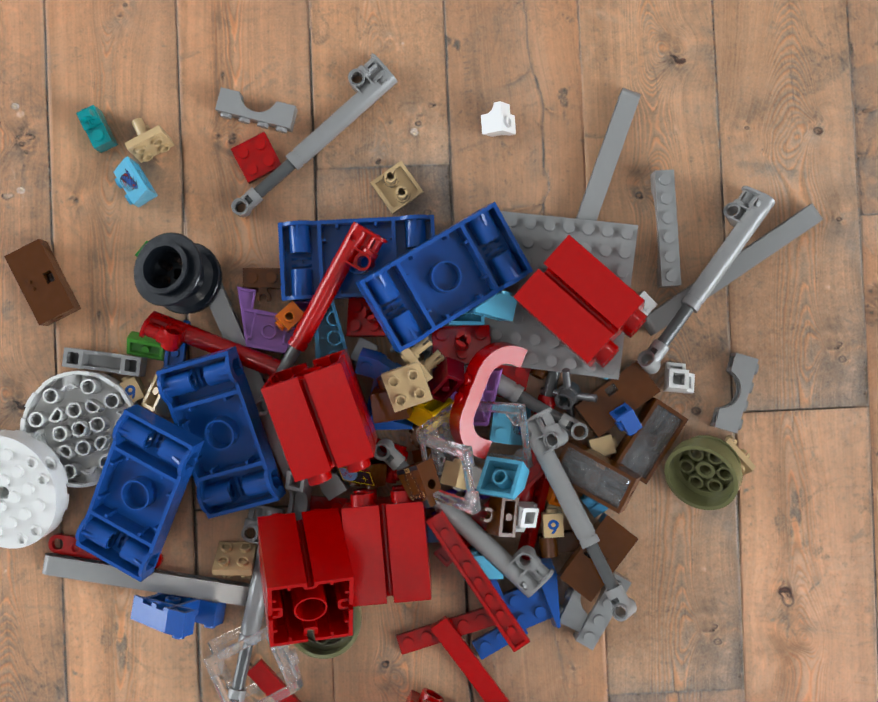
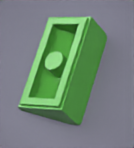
M135 331L128 335L126 354L164 361L165 350L155 339L148 336L142 338L139 336L140 332Z

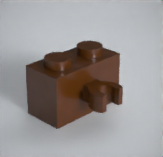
M243 268V288L259 289V292L256 294V301L260 302L261 296L265 294L267 302H271L272 297L268 289H281L280 268Z
M490 496L489 507H481V510L487 511V516L480 518V521L487 522L486 533L498 537H515L519 497L512 500Z

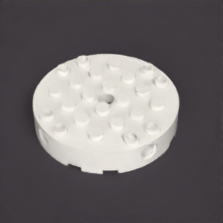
M88 370L70 371L55 375L43 382L31 394L25 404L26 408L20 421V431L32 434L31 437L38 441L42 440L53 450L66 472L68 479L67 487L83 488L97 485L113 442L112 433L117 421L123 414L124 409L138 404L137 401L133 403L127 392L119 385L120 381L101 372ZM80 424L85 427L83 433L79 429Z
M0 430V547L9 549L29 546L54 531L62 522V517L69 504V494H67L66 486L68 479L59 458L42 440L38 441L31 437L32 434L20 430Z

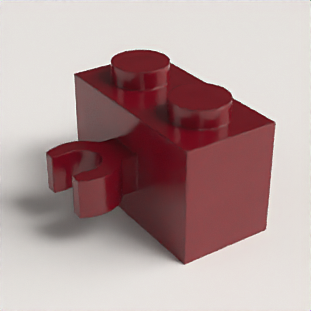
M446 357L433 371V378L427 382L433 399L445 403L455 391L458 392L459 387L465 381L463 362Z

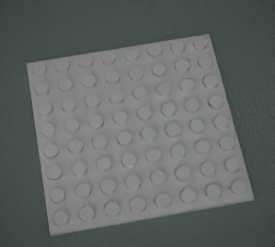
M500 211L533 269V272L529 273L526 277L502 290L511 292L512 297L538 268L543 273L547 270L548 267L543 263L568 235L574 238L631 288L638 225ZM518 302L513 321H497L485 317V325H490L491 343L508 342L527 349L522 368L561 373L562 369L569 368L570 374L619 380L624 332L614 340V343L619 347V352L604 368L597 362L589 367L520 306Z

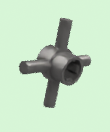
M564 368L562 369L563 384L559 389L553 391V396H555V404L560 409L566 410L568 415L575 418L574 405L578 400L596 402L597 395L581 393L578 384L571 381L570 369ZM541 387V389H540V394H541V395H542V393H543L544 387Z

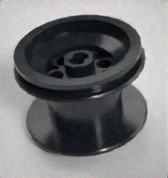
M170 232L154 237L143 246L135 261L134 281L140 295L149 303L163 306L174 313L192 314L204 310L215 300L221 289L222 269L218 259L211 250L201 244L194 243L185 235Z

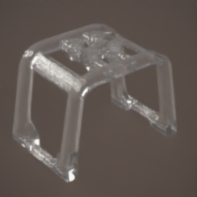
M480 401L477 411L506 414L514 426H520L523 449H518L515 455L487 453V456L523 461L527 468L530 469L533 466L525 404ZM451 404L422 424L416 430V438L420 444L422 461L430 458L433 459L439 481L441 480L445 456L448 461L452 462L455 456H457L456 459H460L467 492L464 498L443 490L433 493L436 501L474 515L481 510L479 491L474 489L471 468L475 466L474 462L485 463L486 459L474 456L471 446L454 442L449 425L450 412L453 405ZM426 446L431 447L429 458H427Z
M266 615L263 616L261 627L266 625L264 629L228 647L227 642L239 637L241 627L207 642L212 655L204 658L203 662L221 702H238L236 700L230 701L219 677L222 674L226 687L229 690L233 679L225 659L265 638L269 643ZM289 645L270 647L281 671L276 674L282 681L285 680L287 686L258 702H279L303 687V676L297 665L300 661L295 648L290 649ZM256 683L245 686V698L261 691Z

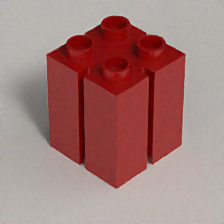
M568 235L543 263L548 267L547 270L543 273L538 268L513 297L520 306L585 364L591 367L597 362L604 368L619 352V347L614 343V340L622 332L631 338L647 321L646 318L648 316L642 312L645 300L574 238Z
M347 349L312 360L314 366L308 368L305 362L272 373L261 388L295 482L307 479L309 486L324 483L332 478L331 470L335 466L338 468L346 466L348 473L361 471L371 465L369 458L375 455L378 435Z
M403 485L392 486L388 497L377 496V490L367 488L354 489V493L350 494V499L341 508L343 532L354 576L352 606L387 604V596H393L394 603L431 600L432 578L427 523L425 522L426 509L422 499L412 501Z
M316 508L301 512L302 519L296 521L295 513H274L269 516L257 517L260 576L270 647L308 642L307 631L313 629L315 641L353 636L352 605L354 576L338 508Z

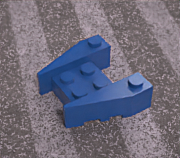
M363 347L358 358L355 373L374 378L372 392L374 387L378 386L377 378L382 373L399 368L402 365L391 361L382 352ZM369 396L367 407L373 421L371 399ZM407 419L375 423L374 427L375 430L412 429L414 423Z
M539 556L541 562L549 570L552 568L554 573L529 598L517 587L502 593L497 579H490L523 630L548 619L551 620L554 627L561 628L557 572L551 558H541Z
M157 593L147 597L134 595L130 619L165 634L172 635L174 639H184V637L193 634L195 622L204 624L205 628L210 629L223 624L226 603Z

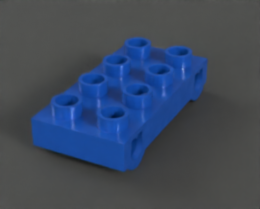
M493 202L355 283L395 352H401L503 289L520 281L533 272V269L497 204Z
M418 214L398 217L319 221L298 220L278 223L281 300L283 302L311 301L353 222L388 240L387 243L382 244L373 270L360 271L353 266L351 267L334 300L364 298L355 282L434 237V215ZM364 257L361 260V265L364 268L367 267L369 260L367 257Z
M236 346L166 366L156 371L159 394L168 405L174 424L205 440L192 476L197 487L199 506L207 515V518L210 519L279 501L286 494Z
M136 404L124 409L123 414L113 429V442L87 514L76 531L75 538L77 541L75 545L142 582L154 572L205 440Z

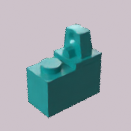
M91 105L76 113L95 150L103 153L118 145L103 112L95 105Z

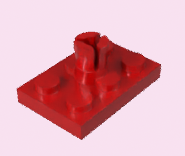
M364 298L349 299L346 336L387 337Z
M490 325L442 326L432 333V352L434 353L438 349L445 358L449 357L463 362L464 365H469L471 359L479 350L491 344Z

